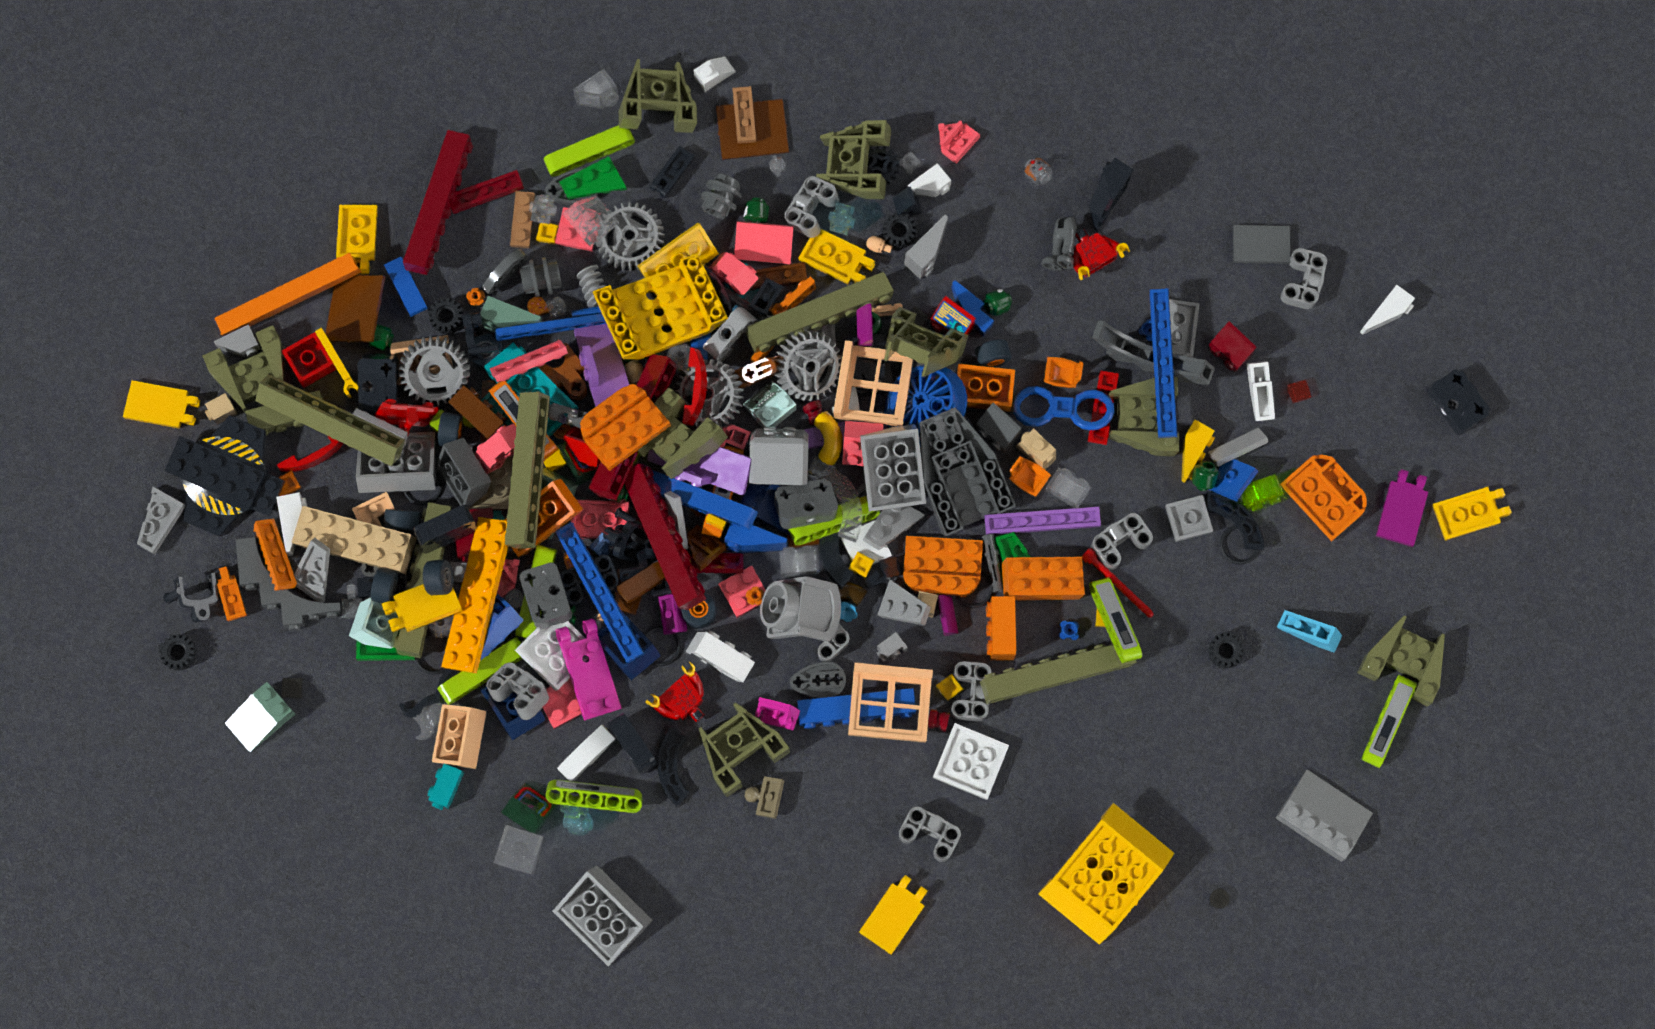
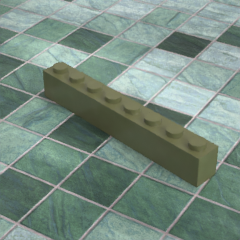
M882 272L749 325L746 329V336L755 353L760 351L766 352L772 346L787 343L785 339H792L791 335L798 337V332L805 334L807 330L818 331L824 325H833L844 317H853L857 314V309L866 304H871L872 308L879 303L885 304L891 300L894 290L885 273Z
M270 374L259 383L256 402L390 466H393L400 458L405 442L404 438Z
M541 392L520 393L518 401V417L516 420L517 427L514 440L515 447L512 459L513 467L510 479L511 487L505 533V545L513 548H535L550 401V396Z
M428 503L427 508L423 510L422 519L426 522L452 510L451 506ZM416 544L414 551L416 561L411 564L410 574L413 575L411 581L407 583L406 591L423 584L424 565L430 560H443L445 546L424 554L420 544ZM428 624L407 632L405 627L399 629V637L396 636L394 641V648H396L398 655L421 658Z
M1113 643L1110 646L1101 644L1095 646L1094 650L1091 651L1082 649L1076 651V655L1069 656V653L1060 655L1057 660L1051 661L1050 658L1039 661L1040 664L1034 666L1032 663L1022 665V669L1014 670V668L1003 670V674L999 675L990 673L984 676L985 678L980 684L986 704H991L1128 668L1137 662L1133 660L1121 663Z

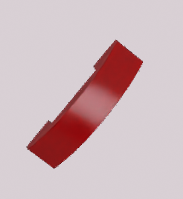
M690 348L688 367L695 369L692 405H684L683 424L687 426H693L699 417L707 391V372L700 350Z
M1100 370L1096 390L1108 395L1111 390L1117 388L1119 374ZM1094 399L1091 422L1102 419L1106 414L1107 408L1099 399ZM1110 422L1099 430L1089 431L1088 442L1107 445Z
M328 436L331 443L299 461L293 455L277 464L281 472H297L309 469L330 458L344 443Z

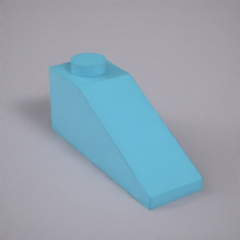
M1286 610L1277 626L1282 631L1334 653L1342 638V634L1336 627Z

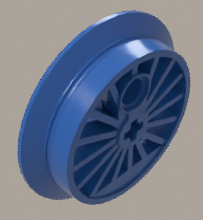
M924 365L912 369L910 381L915 393L909 388L908 393L912 396L908 395L903 426L909 420L908 425H916L918 421L920 447L919 422L924 420V415L928 419L956 407L961 415L965 416L967 408L965 386L958 375L947 367L929 374L926 383L925 377L922 376ZM936 375L940 376V377L934 382ZM900 376L896 379V381L893 384L899 385ZM916 376H919V388L914 378ZM945 381H947V385L939 388ZM889 391L885 401V414H895L898 392ZM948 391H950V395L941 396V395L947 393ZM888 425V428L898 427V426Z

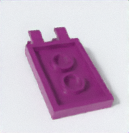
M1401 469L1396 482L1391 481L1389 484L1376 537L1413 547L1428 491L1423 490L1427 477L1419 475L1415 485L1405 482L1409 471Z

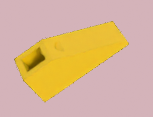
M1194 420L1183 439L1181 481L1184 483L1187 478L1192 479L1195 464L1197 462L1201 463L1206 455L1203 450L1206 446L1210 448L1215 439L1212 436L1215 430L1197 420Z

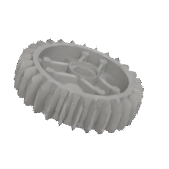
M628 202V207L621 203L620 209L614 205L615 211L612 212L608 209L609 216L603 214L602 218L604 221L599 220L598 222L601 227H596V232L599 233L595 235L596 240H599L596 242V245L601 247L599 248V253H604V260L609 258V265L615 262V268L620 264L623 271L626 266L629 267L630 271H632L633 266H636V269L639 271L637 265L660 250V246H664V241L661 240L665 239V234L661 233L664 231V227L660 226L662 224L660 219L656 220L658 217L656 213L651 215V208L647 212L645 211V205L641 209L638 203L635 204V207H632L631 202ZM631 217H640L648 222V225L644 226L641 223L631 219ZM608 229L614 230V245L612 246L607 245ZM627 231L635 233V237L631 240L626 239L624 235ZM646 246L648 247L644 254L632 258V254Z
M807 330L805 334L798 332V337L791 335L792 341L785 339L787 345H780L783 351H777L780 358L774 359L779 363L777 365L779 372L774 374L780 378L777 382L783 384L781 388L787 390L786 393L788 395H792L793 398H799L802 401H805V399L812 401V398L819 400V394L826 397L825 391L832 392L830 386L837 387L834 381L839 380L837 374L840 373L838 368L841 366V362H838V360L842 356L837 353L840 349L835 347L836 343L831 341L830 337L822 333L818 334L816 331L811 333ZM816 342V348L800 349V346L803 344ZM813 361L815 367L811 372H808L806 365L808 362ZM828 365V371L826 373V376L821 382H819L826 366ZM790 368L799 382L796 385L792 383L789 377L788 369Z
M430 335L428 341L422 337L421 344L415 340V347L409 345V351L405 350V357H401L400 360L403 364L399 365V369L403 370L399 372V377H404L401 379V384L407 383L404 386V390L411 389L409 396L415 393L416 401L421 397L422 404L429 400L431 403L436 401L439 406L440 400L447 404L448 397L451 399L463 387V384H468V379L465 377L470 376V373L466 371L470 369V365L465 364L468 362L467 357L462 358L465 352H458L460 346L458 345L454 348V341L452 340L448 344L446 337L443 341H440L439 335L436 337V340H433ZM447 352L450 354L458 366L453 368L443 353ZM420 355L422 358L416 371L409 370L415 356ZM431 365H438L440 371L433 374L429 371V367ZM446 386V390L443 391H427V388Z
M704 359L706 372H719V377L707 378V389L712 390V396L709 399H705L695 426L698 428L708 417L722 428V422L729 424L727 418L735 419L732 413H739L736 407H742V404L738 401L739 399H744V397L739 395L744 389L738 388V386L743 383L736 381L740 376L738 374L733 375L735 370L729 369L728 364L723 365L721 361L716 363L713 359H710V362ZM690 368L691 371L684 370L686 376H679L682 382H676L680 389L674 390L687 405H690L688 396L691 395L693 398L695 369ZM729 395L730 399L726 408L721 413L718 412Z

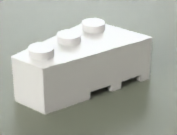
M712 631L697 632L686 653L690 655L693 653L701 658L702 662L709 663L735 681L744 682L755 663L750 659L751 656L744 651L739 653L734 649L735 646L728 641H720L718 639L719 636Z

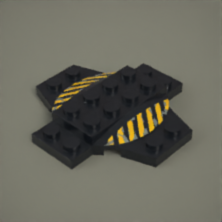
M229 415L210 438L196 443L183 436H179L164 471L182 479L186 490L184 522L214 535L221 536L235 521L238 514L254 509L271 516L277 502L276 497L280 495L285 480L268 474L267 467L262 461L266 430Z

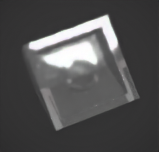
M605 69L573 89L575 102L581 106L605 109L606 107L614 106L619 99L617 86Z
M597 196L576 201L562 213L590 247L619 224L618 220Z
M505 825L493 863L533 876L540 856L543 836Z

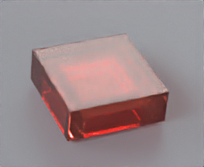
M1306 379L1287 385L1293 404L1311 399L1312 396Z

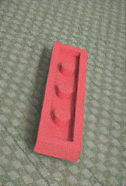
M558 340L490 368V371L497 382L506 381L511 376L523 374L533 367H540L548 361L560 359L563 355L568 354L566 346L561 340Z

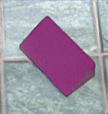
M866 304L857 309L858 346L873 345L871 304Z
M673 594L658 597L664 635L687 632L682 609L678 608Z
M939 595L937 601L943 634L945 636L958 634V627L952 597Z

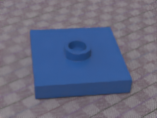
M1233 459L1220 466L1216 485L1209 490L1237 502L1258 473V470Z

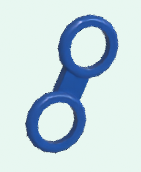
M1032 386L1021 390L1015 396L1012 403V410L1016 419L1023 425L1031 427L1042 426L1050 422L1053 417L1071 418L1073 423L1081 429L1089 431L1099 430L1107 426L1115 412L1114 403L1110 397L1098 390H1085L1074 398L1054 397L1053 393L1046 388ZM1030 395H1041L1048 400L1050 407L1045 415L1039 418H1029L1021 412V402ZM1089 398L1099 399L1107 408L1103 418L1095 422L1084 421L1077 414L1078 405Z

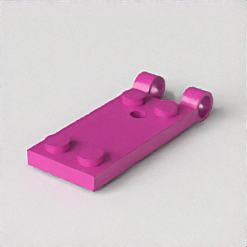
M593 618L582 622L586 639L571 643V635L566 626L556 629V637L584 721L622 709L597 634V624ZM584 655L588 656V662L583 661Z

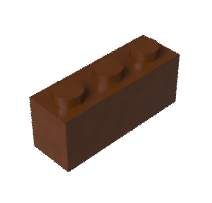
M463 385L449 400V403L487 439H490L497 433L500 427L508 426L504 423L506 418L499 412L495 414L491 410L493 406L485 399L481 401L478 398L480 394L472 387L468 389Z

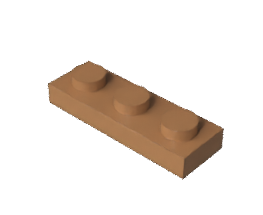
M751 86L733 88L737 142H756Z
M516 191L511 247L530 249L535 200L534 192Z

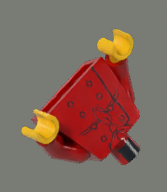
M1082 229L1075 234L1080 243L1075 245L1074 255L1072 256L1074 260L1073 268L1079 274V280H1083V275L1090 277L1091 274L1115 261L1117 253L1123 258V251L1130 252L1129 247L1126 243L1120 244L1099 233L1089 237L1086 231Z
M690 661V669L686 670L683 665L681 667L686 674L679 678L660 697L650 694L654 697L652 703L646 700V703L654 707L663 717L684 720L690 715L695 722H698L705 715L698 708L703 703L704 691L702 681L695 671V666Z

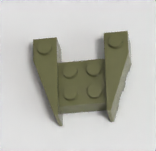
M637 59L619 108V128L638 129L642 120L641 109L674 111V132L693 133L697 124V108L695 101L692 100L690 88L685 82L680 62H676L673 71L640 69V59Z
M867 120L861 122L862 124L845 127L844 130L820 136L824 145L829 146L826 174H816L817 178L834 185L838 190L864 199H885L886 180L881 174H867L869 146H890L891 127L886 120Z
M899 307L892 315L885 349V361L894 352H897L901 356H907L918 363L925 364L922 376L925 377L956 363L963 355L968 338L967 334L951 328L943 336L914 324L917 314Z
M273 325L256 332L263 352L229 366L220 348L202 355L209 373L244 412L248 410L246 404L256 400L259 383L268 374L286 382L284 354L282 353L284 347Z
M1174 377L1175 399L1178 396V377ZM1155 378L1111 390L1108 396L1110 399H1117L1118 431L1112 430L1108 435V439L1133 446V448L1147 451L1154 456H1175L1179 452V433H1177V437L1158 438Z
M668 387L656 400L655 406L668 419L671 426L637 451L642 457H645L650 450L667 462L662 469L670 479H673L692 463L694 465L698 463L703 456L714 453L728 436L719 425L708 417L695 432L681 423L678 419L684 413V405L687 404L681 396Z
M1403 616L1364 656L1357 673L1375 681L1379 678L1384 665L1417 681V686L1411 699L1428 707L1433 703L1440 687L1445 635L1441 634L1437 637L1436 642L1432 643L1403 629L1402 626L1406 619V616Z
M736 702L733 706L738 714L709 735L705 733L702 727L699 728L713 777L726 797H729L743 787L732 768L763 747L774 764L790 753L789 747L777 731L754 717Z

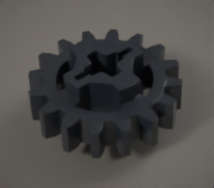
M876 146L874 151L869 148L868 161L871 159L872 164L867 168V174H881L889 185L891 183L890 179L895 180V174H899V168L897 167L900 166V161H896L897 154L892 156L893 150L890 149L887 152L886 146L882 150H879V147ZM890 165H892V169L890 173H888L887 168H889Z

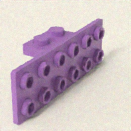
M607 324L574 329V335L580 352V364L584 366V377L586 381L588 380L595 407L619 389L629 385L619 350Z
M719 447L714 453L700 458V461L695 465L692 463L683 469V472L677 475L675 479L679 481L687 480L695 487L712 484L744 495L749 478L751 458ZM652 450L649 451L648 461L660 466H664L667 463Z

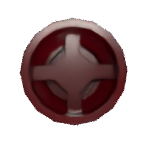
M820 400L810 402L803 407L805 414L809 417L808 422L811 426L814 425L817 416L823 412Z
M931 709L928 718V728L933 729L935 727L939 728L940 731L946 732L950 713H939L937 710Z

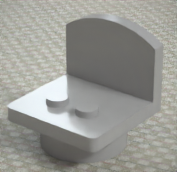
M807 576L774 581L765 590L760 605L761 620L767 626V638L771 639L804 636L821 641H831L839 625L841 615V599L837 584Z

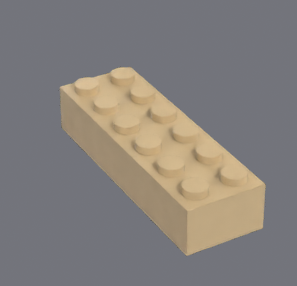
M302 506L291 543L307 548L310 541L316 538L330 548V555L378 568L394 570L406 575L417 538L411 534Z

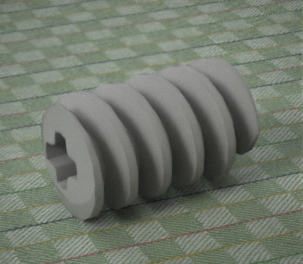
M598 265L586 267L577 274V279L580 280L579 285L583 287L582 292L585 294L584 298L587 301L588 307L598 306L592 292L606 287L605 285H599L604 281L602 278L597 279L601 272H594L598 269Z

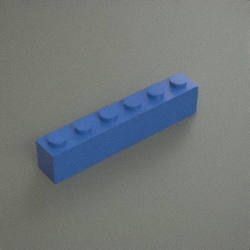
M914 689L895 690L894 703L915 705ZM888 691L861 694V700L887 702ZM851 695L798 700L797 707L800 710L799 725L804 726V729L815 728V725L823 724V727L835 726L837 722L849 725ZM860 706L859 720H862V723L873 722L874 718H881L882 721H885L886 707ZM893 708V716H900L901 719L911 718L912 714L916 713L914 709Z

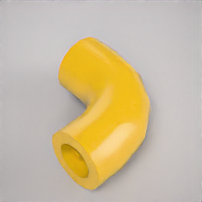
M825 411L817 416L814 421V425L820 430L824 438V445L818 456L822 462L834 465L843 447V436L836 420Z

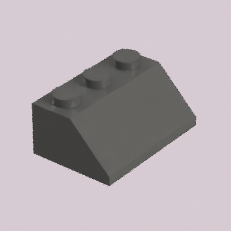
M464 438L443 444L436 467L460 506L467 505L469 508L488 492L491 484L490 476L485 473L480 460L475 457L472 447L467 444Z

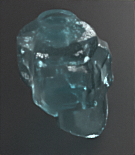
M560 805V812L564 813L563 826L572 835L585 836L592 830L594 823L588 808Z

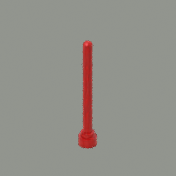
M1091 547L1081 556L1085 563L1092 564L1106 578L1109 577L1112 584L1147 617L1153 616V611L1097 559L1098 556Z

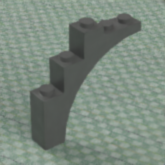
M1105 321L1097 322L1092 338L1107 349L1106 353L1115 361L1135 363L1143 371L1154 372L1152 346L1123 334ZM1172 353L1174 377H1178V382L1209 385L1215 367L1203 359Z
M255 537L236 539L240 585L242 588H246V590H256L260 586L261 605L267 608V610H278L281 606L283 626L286 629L289 628V631L300 630V627L305 626L306 618L308 621L318 620L321 616L336 618L338 614H343V607L340 603L309 601L292 594L286 589L275 591L272 577L270 578V573L262 559L258 540Z

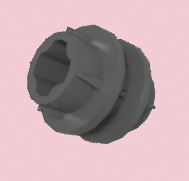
M718 174L714 180H708L706 187L710 192H702L701 198L704 202L701 208L716 218L724 219L728 213L735 212L736 205L732 201H740L742 197L739 192L741 185L734 178L724 174Z
M542 257L543 264L534 266L532 259L529 260V265L521 266L520 273L526 294L535 293L536 297H540L539 290L548 288L550 295L553 294L552 289L561 288L562 282L556 260L547 261L546 257Z

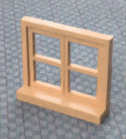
M845 341L833 411L835 419L903 426L914 359L894 352L888 360L903 362L899 385L881 383L878 381L881 362L885 357V349L855 346L853 341ZM857 357L878 359L874 382L854 379ZM852 387L873 389L869 412L849 409ZM877 390L898 392L894 415L874 412Z
M855 663L848 735L926 743L933 670ZM863 679L887 681V702L861 700ZM895 682L921 685L919 705L894 703ZM860 706L886 707L885 728L860 726ZM893 708L919 710L917 731L892 729Z

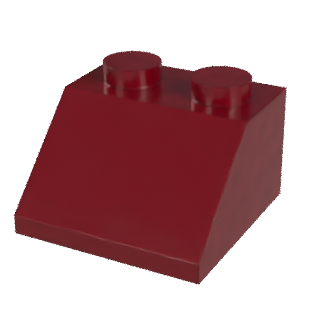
M1230 321L1220 330L1208 346L1210 352L1215 357H1220L1224 361V365L1229 370L1235 372L1252 357L1257 348Z

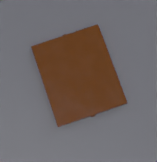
M783 99L753 102L756 142L749 143L737 142L734 104L716 106L722 160L789 153Z
M356 275L334 286L325 332L329 341L348 343L374 342L385 276Z

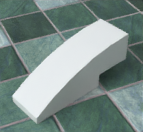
M1267 361L1247 363L1255 421L1275 419L1269 364Z
M601 725L557 769L569 781L576 780L610 746L616 737L604 725Z

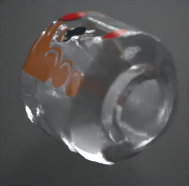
M1042 158L1030 159L1025 164V176L1035 185H1045L1052 178V167Z

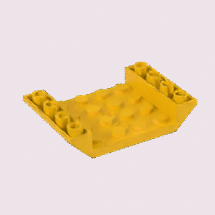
M698 253L680 259L679 266L613 290L611 285L592 292L622 359L639 360L707 335L728 319ZM652 292L656 294L657 298L650 300L646 295ZM662 309L664 311V315L657 316L655 315L654 310ZM664 325H669L672 331L666 333L661 328Z
M1112 803L1101 817L1099 823L1038 894L1100 945L1116 929L1163 872L1173 857L1174 852L1116 804ZM1090 857H1095L1098 861L1097 866L1094 868H1089L1086 865V861ZM1104 870H1111L1113 872L1111 880L1105 881L1102 879V872ZM1124 882L1128 885L1126 893H1119L1117 891L1119 883Z

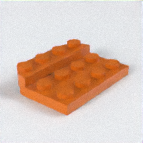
M635 384L619 389L589 411L580 422L583 440L609 471L671 426L668 419L649 399L646 392Z
M1314 455L1310 457L1280 484L1285 492L1331 542L1361 517L1366 509L1367 499L1365 492L1331 456Z
M906 536L903 572L906 585L916 594L922 591L931 594L967 597L980 585L983 540Z

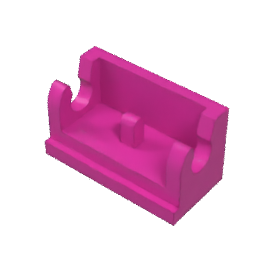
M759 697L755 717H760V720L765 724L794 730L800 713L799 709L790 704Z

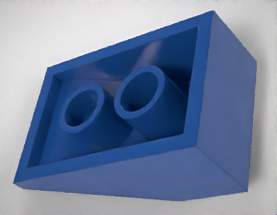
M730 524L725 536L727 550L733 553H755L787 549L786 538L754 525L751 526L750 530H746Z

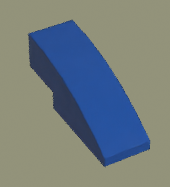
M402 257L384 264L410 317L428 309L409 271L405 270Z
M954 280L951 288L957 304L976 318L974 329L984 337L993 326L994 320L981 311L984 303Z

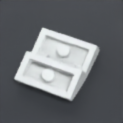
M875 520L840 536L851 561H853L857 551L875 560L873 564L892 556L887 545L877 550L863 541L864 536Z

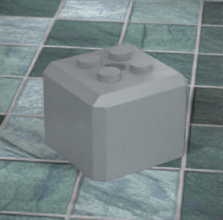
M776 427L756 428L751 433L750 438L751 466L749 483L806 485L808 478L809 434L805 430L795 429L794 427H784V429H776Z

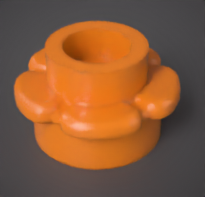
M479 288L471 289L466 295L468 303L472 306L481 305L484 302L485 293L482 290L480 291Z
M756 586L752 587L751 590L749 589L746 592L748 603L760 605L764 591Z

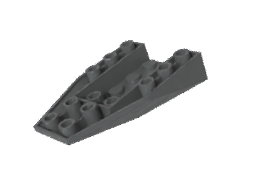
M956 407L919 422L924 486L942 535L948 536L960 531L964 526L985 518V515L1000 514L1016 507L995 453Z

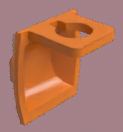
M1047 357L1044 382L1058 387L1076 388V384L1082 377L1083 362L1077 363L1064 358Z
M1019 456L1010 469L1011 476L1009 479L1023 491L1037 496L1051 475L1038 464Z

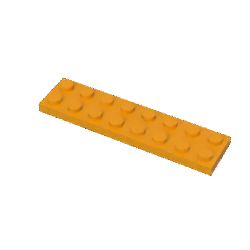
M482 517L478 518L477 529L475 530L458 597L462 611L454 614L441 665L445 669L477 674L508 550V546L505 545L507 521Z

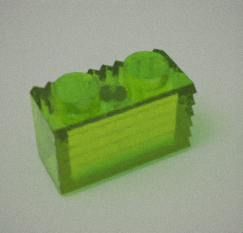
M1273 474L1250 483L1241 495V499L1248 510L1252 509L1255 512L1263 509V505L1267 503L1275 505L1281 502L1284 492L1277 475Z

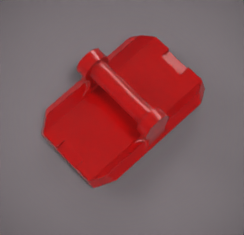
M387 399L385 402H382L375 413V417L389 424L398 425V428L408 432L409 435V430L412 426H427L434 415L437 414L438 407H433L431 402H425L421 406L398 404L394 399Z

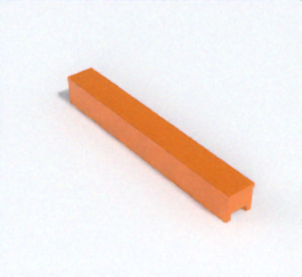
M349 252L214 319L220 329V334L224 337L246 325L253 326L362 273V271L358 267L354 256H351Z

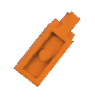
M811 277L807 280H802L794 292H789L784 297L783 302L776 303L771 309L773 316L798 306L816 289L815 280Z
M227 566L219 568L222 579H218L217 586L227 621L247 616L235 575L230 576Z

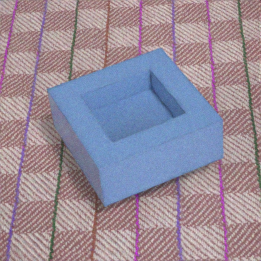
M601 533L589 548L597 556L608 555V545L613 544L608 539L603 538V533Z

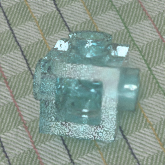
M837 202L834 212L830 211L827 221L830 222L829 230L847 235L849 229H853L856 218H853L855 207Z

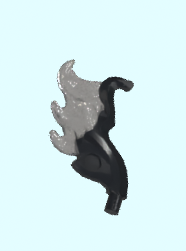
M447 669L441 675L437 688L461 671ZM438 689L433 696H426L412 709H407L403 703L399 704L402 713L406 717L413 718L420 725L421 734L415 737L418 740H426L432 736L434 728L440 720L442 704L448 705ZM458 701L451 704L454 706H460Z

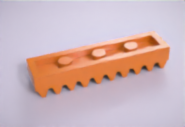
M274 518L255 521L254 532H256V539H259L258 545H261L260 550L263 551L265 565H268L267 570L270 571L272 584L275 585L274 590L295 588L297 582Z

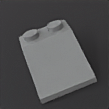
M946 215L905 255L904 265L919 279H922L924 276L928 277L934 270L933 267L946 229L948 218Z

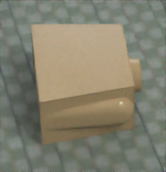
M1035 429L1031 432H1025L1021 437V441L1016 445L1030 461L1038 464L1045 470L1056 460V449Z

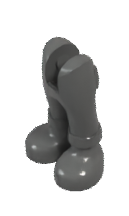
M1074 217L1057 219L1053 233V249L1051 253L1053 256L1043 258L1042 266L1044 268L1061 271L1062 268L1067 270L1073 268L1074 260L1072 256L1074 255V240L1077 231Z

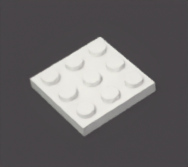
M568 621L541 630L537 627L515 649L555 691L570 678L556 637V629L566 626L571 635V643L585 639ZM584 655L582 659L586 662L589 658Z
M955 723L933 778L987 800L1009 745Z

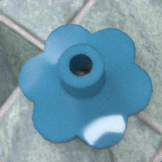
M841 602L840 619L846 622L856 619L858 616L856 607L850 602Z

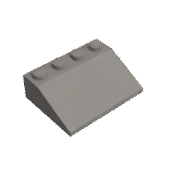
M915 424L861 435L860 441L869 512L926 504L919 435Z
M409 433L401 456L393 466L385 464L358 450L356 467L358 492L436 490V433Z
M1306 770L1275 818L1342 862L1351 852L1373 813L1309 770Z
M597 865L583 875L553 910L607 966H610L652 921Z

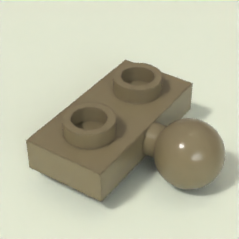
M764 776L761 792L756 787L746 789L744 795L747 801L756 802L759 800L756 815L773 819L777 818L784 780Z

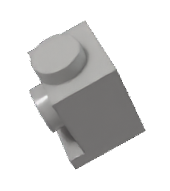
M895 632L877 646V655L883 662L890 658L894 660L901 654L900 650L905 652L908 647Z

